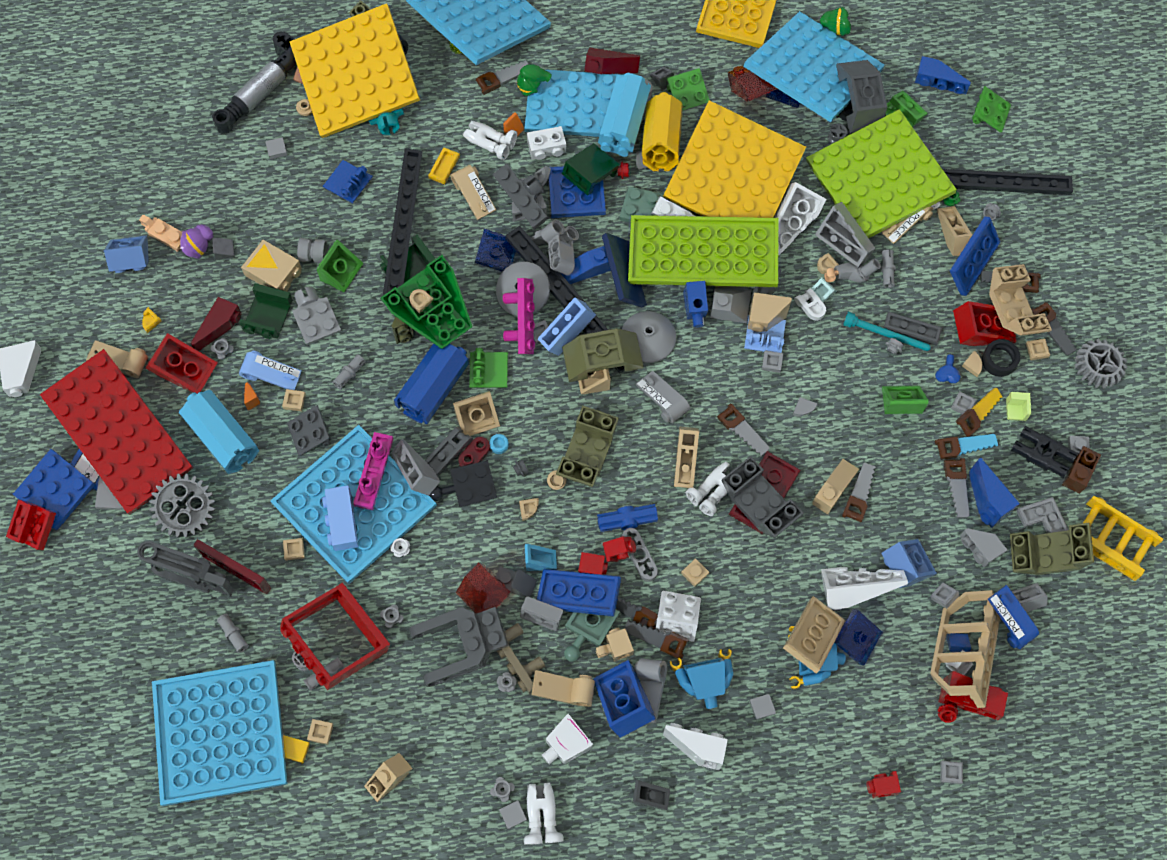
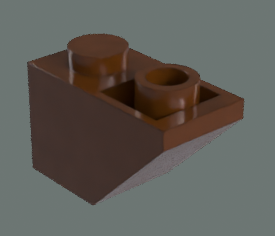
M1083 446L1069 468L1062 485L1080 494L1087 487L1101 454Z

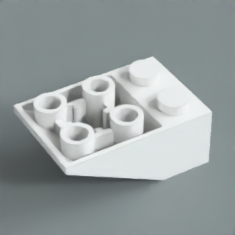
M675 723L665 726L663 736L698 766L720 770L723 765L728 739L723 738V735L718 733H711V735L703 734V731L697 728H691L690 730L682 729V725Z

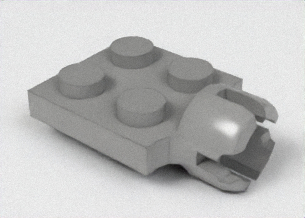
M312 286L305 287L307 297H304L301 289L295 293L294 297L298 307L292 310L306 345L342 332L327 297L319 298L315 288Z

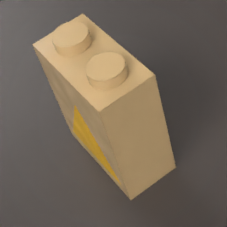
M262 240L242 265L241 269L246 277L260 285L288 291L293 279L298 278L301 274L302 267L298 259Z

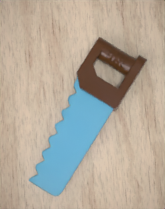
M995 434L964 438L935 440V445L938 446L940 459L943 460L961 456L962 453L966 454L967 452H976L983 448H992L993 446H998ZM946 443H950L951 453H947Z

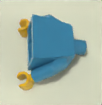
M795 626L789 627V631H793ZM834 642L817 674L799 661V676H803V678L792 676L789 680L796 679L799 684L791 686V688L798 689L801 684L807 686L821 683L831 676V672L838 669V664L843 665L846 656L844 653L837 652V643Z
M720 649L717 659L683 665L684 669L682 668V660L678 658V666H674L672 661H670V667L675 672L680 686L697 700L704 699L706 709L718 707L716 696L725 694V689L731 683L733 668L730 660L732 654L730 649L727 651L728 656H724L722 649Z

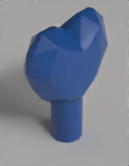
M947 355L946 365L940 367L935 373V378L939 382L957 383L960 381V373L953 366V355Z

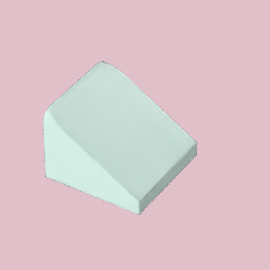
M821 278L811 288L822 302H825L837 292L829 282L825 281V278Z

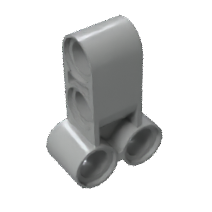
M555 219L541 230V236L548 243L550 268L562 274L570 275L575 267L573 243L578 240L579 233L573 226L564 228V225Z

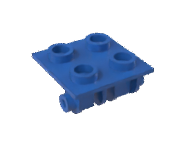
M342 160L325 182L323 188L353 204L373 176L366 173V167L361 166L357 168Z

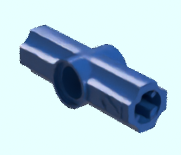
M655 504L635 508L634 506H624L614 512L598 514L597 520L600 532L620 528L621 530H626L628 528H636L638 525L657 522L658 516Z

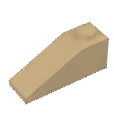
M955 206L938 208L937 213L947 247L953 256H959L972 237V233Z
M679 426L674 487L693 488L699 428Z
M842 459L815 496L812 505L829 514L859 469Z

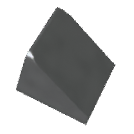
M662 67L651 73L650 76L659 88L664 90L667 88V78L674 76V73L666 67Z
M212 238L213 253L216 260L235 257L232 239Z

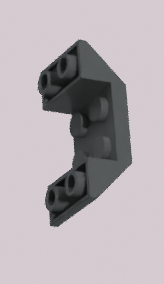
M868 60L837 63L836 68L839 82H848L853 113L846 116L849 134H852L885 117L887 103L881 72Z
M750 456L721 481L733 503L756 528L776 538L800 518L804 512L791 499L786 501L762 476L763 468Z

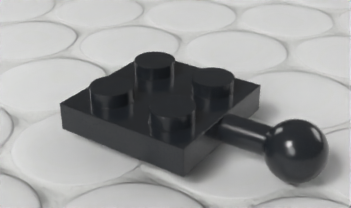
M488 460L450 469L454 485L443 488L436 486L429 495L434 501H439L444 495L456 493L459 508L497 499Z

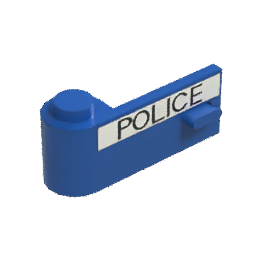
M1007 585L988 598V601L1010 631L1007 633V642L1012 648L1021 649L1039 635L1038 628Z

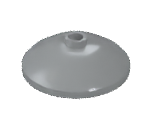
M517 262L508 266L499 276L496 285V296L499 304L509 314L518 316V304H504L503 294L517 292V278L533 279L535 287L533 293L535 310L533 314L537 313L545 306L550 295V282L547 274L542 268L531 262Z
M652 311L636 313L629 317L622 327V330L637 334L643 363L659 362L670 355L675 347V328L670 320L660 313Z

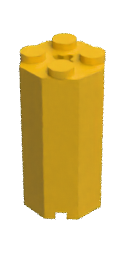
M666 92L655 95L646 104L642 161L643 165L652 171H659V169L670 171L679 164L683 105L681 101Z

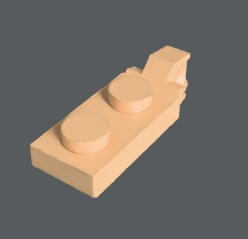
M145 215L141 216L139 221L141 225L146 227L144 230L149 236L179 252L181 249V231L159 218L154 217L151 219Z

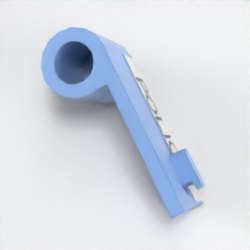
M257 351L246 353L239 371V375L247 380L256 381L258 378L289 390H295L301 374V370L264 357Z

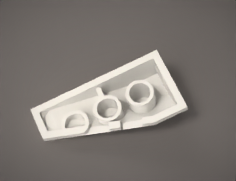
M797 182L788 185L774 217L779 218L778 256L815 220L826 201L824 197Z
M848 567L821 569L827 607L831 610L849 608L908 584L904 570L879 569L876 572L866 571V568H859V571H848Z

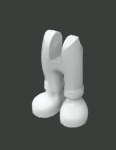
M475 121L469 123L471 130L466 129L463 133V136L469 142L491 153H496L497 157L501 160H505L508 157L510 150L513 149L517 140V132L515 130H510L504 135L486 124Z
M724 462L715 468L703 484L698 487V490L689 488L685 492L690 502L698 506L702 499L718 485L715 491L709 495V498L704 500L699 506V509L708 516H713L716 513L715 504H718L728 493L721 481L726 476L724 473L730 467L728 462Z
M544 783L543 794L545 798L542 799L536 798V784H529L527 812L529 828L531 830L529 835L524 837V845L543 843L540 820L541 809L544 816L545 843L564 841L563 834L555 829V826H557L555 821L556 805L550 783Z

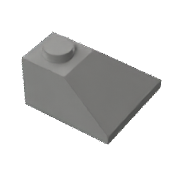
M715 286L710 318L747 323L752 289Z

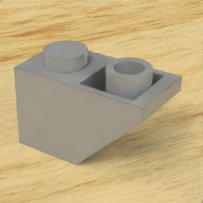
M967 528L960 535L962 544L972 551L975 561L978 564H982L983 567H986L1007 551V548L996 534Z

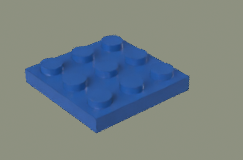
M564 166L549 167L551 168L549 174L551 218L606 215L603 180L594 186L593 192L587 196L562 175Z
M50 449L15 490L13 495L19 500L27 501L55 512L56 516L52 528L58 530L96 484L55 450Z

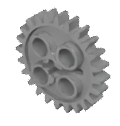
M177 474L176 480L169 476L170 482L168 483L162 480L164 486H156L159 492H152L156 499L149 500L154 505V507L149 508V511L155 512L151 518L158 519L155 525L163 524L161 531L164 532L166 529H169V536L176 532L177 538H179L181 533L187 538L190 531L195 535V529L202 532L201 525H209L206 519H213L209 512L215 511V508L210 507L211 504L215 503V500H209L213 493H206L209 486L202 487L203 480L196 483V476L189 480L188 474L185 475L184 479H181L180 474ZM180 487L186 489V494L182 497H178L175 494L176 490ZM194 492V495L185 503L187 508H181L176 517L171 520V516L179 509L178 503H184L189 494ZM195 499L202 501V505L198 509L191 507V503ZM166 503L173 504L171 512L163 511V506ZM181 515L189 516L187 524L179 523Z

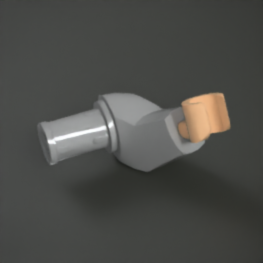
M875 258L860 267L848 262L837 265L834 269L828 268L824 277L826 282H833L837 278L861 283L869 280L870 274L880 269L881 265Z

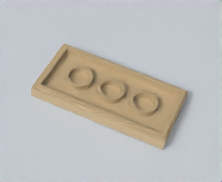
M813 596L807 603L783 649L817 674L827 658L845 620Z

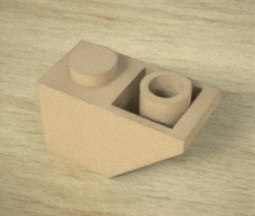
M398 753L384 761L364 787L378 802L403 781L413 768Z

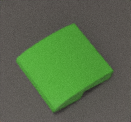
M901 91L892 96L891 100L887 103L885 116L900 109L913 127L928 113L907 93Z

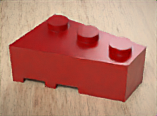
M952 671L943 679L949 686L973 685L972 678ZM989 686L986 707L977 708L970 695L950 696L941 688L938 702L952 704L956 708L999 720L1004 716L1008 693L1002 691L1003 689L999 687Z

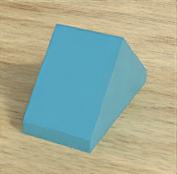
M525 544L526 571L556 570V550Z

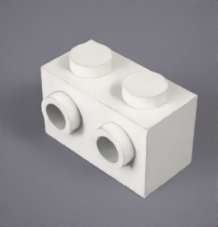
M562 126L527 133V143L532 160H542L549 156L558 157L566 153V141Z

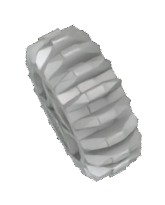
M1099 338L1094 342L1092 340L1088 341L1087 344H1083L1081 349L1077 351V356L1074 360L1076 362L1075 368L1079 369L1077 375H1083L1082 381L1087 379L1088 385L1094 383L1095 388L1100 385L1103 389L1107 386L1112 387L1125 376V371L1128 367L1125 365L1127 359L1122 358L1125 352H1119L1120 346L1115 348L1113 346L1114 342L1107 344L1106 339L1102 342Z

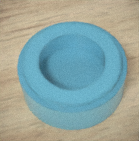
M496 434L490 439L489 443L492 452L502 454L507 451L509 442L506 436Z

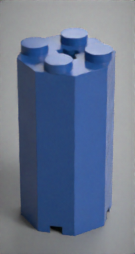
M451 343L443 349L433 344L394 399L395 406L398 409L403 407L405 409L403 413L418 423L424 421V424H428L469 365L468 358L465 356L467 352L459 346L451 345Z

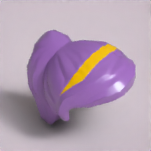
M199 224L194 228L182 231L180 239L182 252L195 259L201 258L207 250L208 242L213 238V232L210 227Z

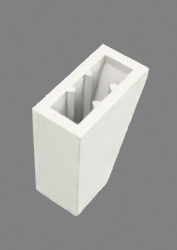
M35 340L0 348L2 387L9 397H19L23 393L29 392L41 354V347Z

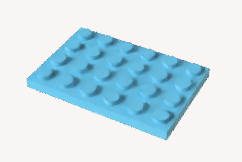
M546 70L552 74L551 79L548 82H541L537 88L538 92L529 95L527 98L525 132L562 126L565 135L599 137L616 77L620 74Z

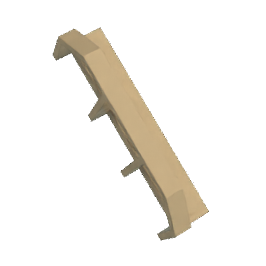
M993 590L965 592L947 609L943 608L930 672L932 678L950 696L970 695L977 708L986 707L1000 623V616L988 601V598L994 594ZM987 600V605L984 606V621L948 624L950 616L969 601ZM982 632L981 637L978 638V652L943 653L946 634ZM976 662V668L972 672L973 685L949 686L939 676L941 663Z

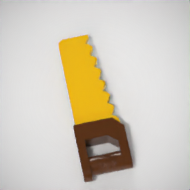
M993 388L974 407L968 409L956 420L957 425H960L966 437L971 436L980 428L981 420H984V416H987V413H990V409H993V405H996V402L1002 398L998 388ZM966 419H968V421L970 422V427L967 424Z

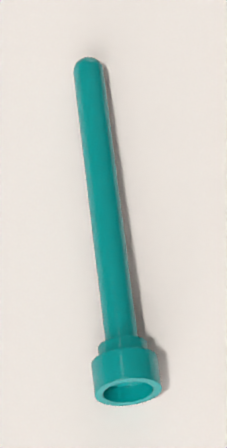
M849 311L843 323L846 327L858 326L885 337L894 338L924 351L931 349V346L927 343L860 320L854 313Z

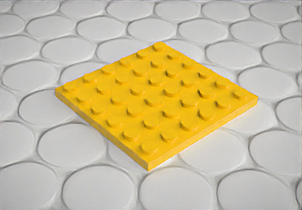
M387 3L290 41L321 138L374 119L382 113L392 112L420 101Z
M709 100L663 197L703 217L773 218L806 146Z

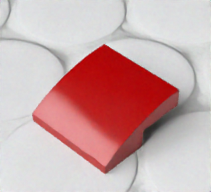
M18 499L6 537L18 543L27 544L37 550H44L56 513Z

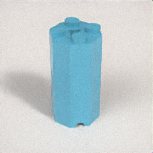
M626 73L621 78V75L616 77L598 140L602 151L616 153L622 157H627L628 153L633 152L651 88L649 83L646 85L645 79L642 76Z
M211 390L199 392L198 394L194 392L187 397V402L179 410V414L228 474L243 469L241 466L247 461L249 464L255 459L259 452L257 445Z

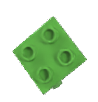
M700 68L667 78V90L671 91L672 96L682 102V111L708 103L709 96Z
M984 86L975 108V114L972 116L973 122L979 124L981 121H984L1002 133L1011 104Z
M476 348L474 352H470L469 388H507L508 352H484L482 348Z

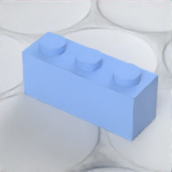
M574 298L539 336L538 340L549 352L559 356L563 352L562 347L574 340L596 314L585 302Z
M349 486L325 489V496L322 497L324 508H327L328 515H325V522L327 527L330 526V533L327 534L329 546L332 545L335 551L359 547Z

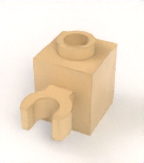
M620 628L609 631V634L606 635L607 645L596 648L598 658L611 654L614 662L632 656L634 653L626 629L620 630Z

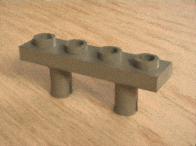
M518 623L505 630L508 644L524 633ZM510 646L498 650L497 653L501 659L505 657L509 664L506 666L512 676L516 674L520 681L517 683L522 692L527 691L531 695L533 682L530 679L531 675L536 670L539 671L545 667L541 657H537L524 666L523 664L521 665Z

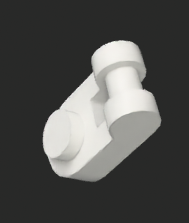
M811 288L806 290L805 294L794 298L795 303L803 309L810 319L818 321L824 317L826 307Z

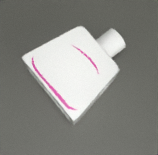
M567 714L546 738V743L550 748L542 754V757L548 764H551L557 758L563 764H566L591 750L593 743L571 716Z

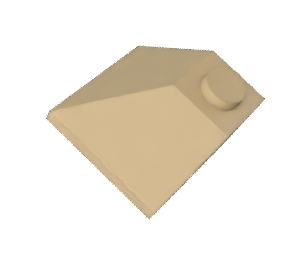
M754 293L747 329L754 332H766L787 317L792 298Z

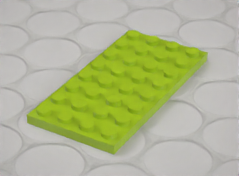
M631 215L628 282L630 284L686 285L687 282L705 281L706 286L778 287L779 218Z

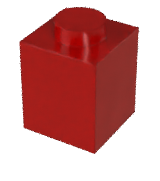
M581 552L578 572L606 575L608 563L605 562V556Z

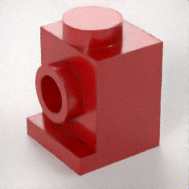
M623 536L603 542L607 562H619V560L627 559L629 554L636 551V544L632 537Z
M897 771L891 772L889 777H887L886 773L874 775L875 779L866 782L868 793H872V798L893 796L901 793Z

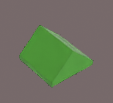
M336 240L317 267L320 281L345 292L363 265V262L339 240Z
M882 386L885 414H922L928 405V399L920 386Z

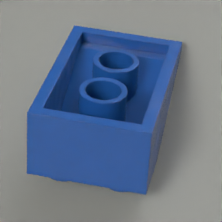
M978 459L968 473L981 520L992 528L1008 517L1020 503L983 459Z
M629 660L593 678L609 727L620 738L656 719L646 693Z

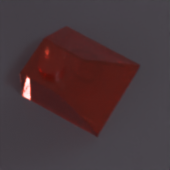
M737 66L732 71L727 72L731 91L747 102L778 89L743 66Z
M480 562L464 577L456 591V594L476 614L493 607L497 608L511 593Z

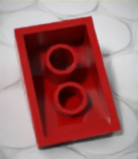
M967 301L953 310L960 344L985 346L998 339L1008 340L1012 343L1017 342L1015 333L1002 327L994 305Z
M167 333L145 369L169 382L198 394L203 389L218 362Z

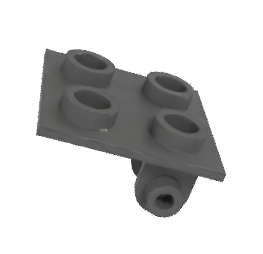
M318 405L287 422L298 456L303 455L320 444H323V446L330 444L331 438L327 432V427Z

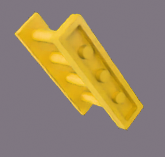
M1093 496L1086 503L1092 509L1083 523H1090L1091 526L1098 513L1109 518L1098 538L1092 537L1093 555L1136 581L1145 571L1140 566V563L1151 545L1156 547L1163 541V538L1154 530L1145 528L1108 505L1104 499ZM1117 523L1125 528L1126 531L1116 548L1111 549L1104 542ZM1134 534L1144 541L1133 560H1129L1123 556L1122 552Z

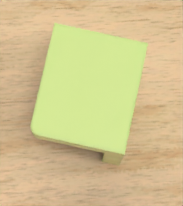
M1011 392L1006 398L1008 420L1026 421L1031 415L1030 393Z

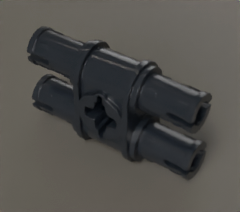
M1025 425L1020 437L1031 441L1036 447L1030 448L1016 440L1011 451L1026 458L1028 463L1035 464L1042 468L1043 471L1049 470L1064 479L1070 467L1055 461L1053 456L1056 457L1057 455L1073 463L1078 452L1062 445V441H1057L1045 435V432L1040 434ZM1047 449L1046 453L1042 455L1043 450Z

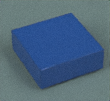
M947 634L950 652H961L962 650L970 652L971 645L968 634Z

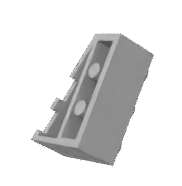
M843 202L832 207L815 236L857 267L866 263L875 250L874 245Z

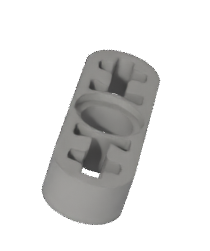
M628 528L623 532L622 537H627V534L635 535L636 551L641 550L645 553V557L642 560L636 559L634 553L629 554L641 579L651 582L657 576V567L639 532L634 528ZM647 560L649 561L646 563L649 570L653 569L652 576L644 575L645 567L641 564H644Z

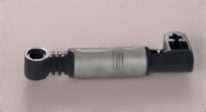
M282 31L274 34L272 40L279 57L268 62L231 98L232 101L224 109H218L213 113L212 119L219 133L227 134L231 132L233 124L242 115L252 111L287 77V73L297 64L290 45V41L295 40V38Z

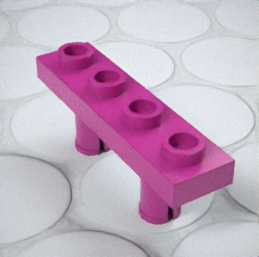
M517 278V292L503 294L504 304H518V330H505L503 333L504 341H518V354H534L535 323L533 321V312L535 310L533 293L535 287L533 279Z
M374 432L363 472L359 479L353 503L354 507L368 510L374 509L393 443V436Z

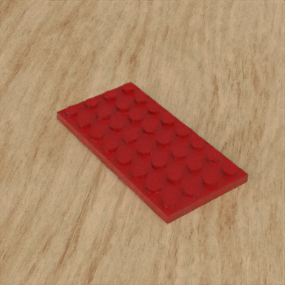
M105 349L98 352L40 394L129 515L154 498L152 492H159L156 486L163 487L162 480L168 483L170 482L169 476L176 480L177 474H180L182 477L194 468Z

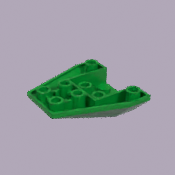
M443 255L433 260L424 270L398 288H393L380 298L392 315L440 349H443L472 328L454 270ZM417 289L426 291L433 298V301L420 313L410 304V295Z

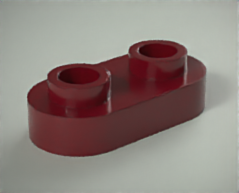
M484 437L474 438L459 456V466L462 467L481 462L490 451L489 441ZM479 443L484 445L482 448L477 447ZM466 458L472 459L470 462H465Z

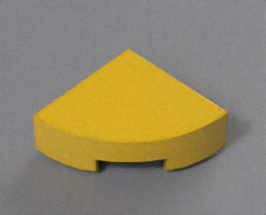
M148 307L143 313L142 326L149 333L162 321Z

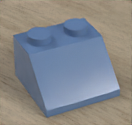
M147 235L110 240L104 249L109 272L122 273L126 269H133L134 271L143 270L149 262Z
M918 539L898 542L881 553L884 557L885 565L890 570H904L908 584L900 588L909 587L937 574Z

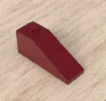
M589 47L586 54L584 72L596 74L638 73L641 55Z
M217 297L191 341L192 347L200 351L232 329L234 324L238 323L241 319L239 306Z

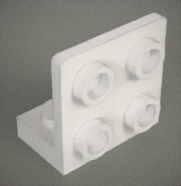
M662 591L656 628L659 631L663 630L664 633L675 632L686 637L688 641L694 642L701 598Z

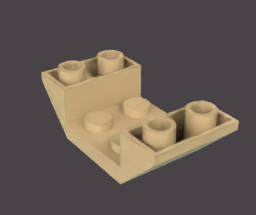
M1025 265L995 267L993 269L989 295L1002 327L1020 336L1050 332L1052 329L1045 313L1033 315L1022 287L1031 281Z

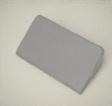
M1038 583L1012 591L1026 612L1047 606V594Z
M530 597L525 598L520 612V618L554 631L558 630L563 615L562 609Z

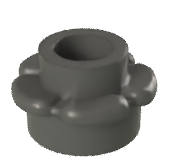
M522 459L519 461L515 460L516 465L513 468L517 476L522 475L524 477V475L529 473Z

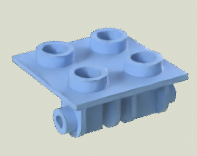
M782 320L766 332H754L747 329L744 349L782 353L786 320Z

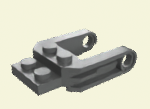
M151 541L143 542L138 547V557L143 562L151 564L152 572L158 577L203 593H209L210 590H214L231 596L234 591L226 576L216 572L215 567L211 566V562L204 558H197ZM154 548V554L151 557H144L145 549ZM156 567L164 569V571H157Z
M460 607L409 628L411 638L415 639L416 637L429 633L434 634L457 625L465 653L468 655L466 659L425 674L423 679L426 687L439 685L484 668L489 660L490 653L509 646L496 607L478 614Z

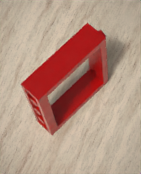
M343 583L282 618L280 631L282 635L291 641L294 651L297 654L300 653L306 667L309 670L312 669L318 683L321 686L324 685L327 690L387 653L390 643ZM337 600L374 647V650L331 677L293 626Z

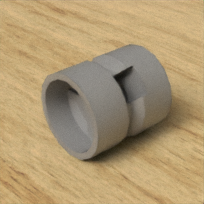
M300 238L297 249L299 262H309L313 259L314 263H321L328 253L327 240L316 239L313 242L309 238Z

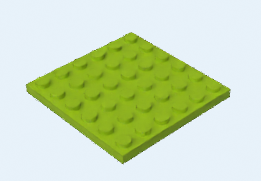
M900 109L806 157L810 168L835 205L843 202L868 238L955 194L957 190Z

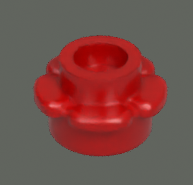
M622 161L617 170L618 176L624 179V177H629V164Z
M944 704L938 708V716L943 722L951 723L956 720L958 709L954 708V705Z

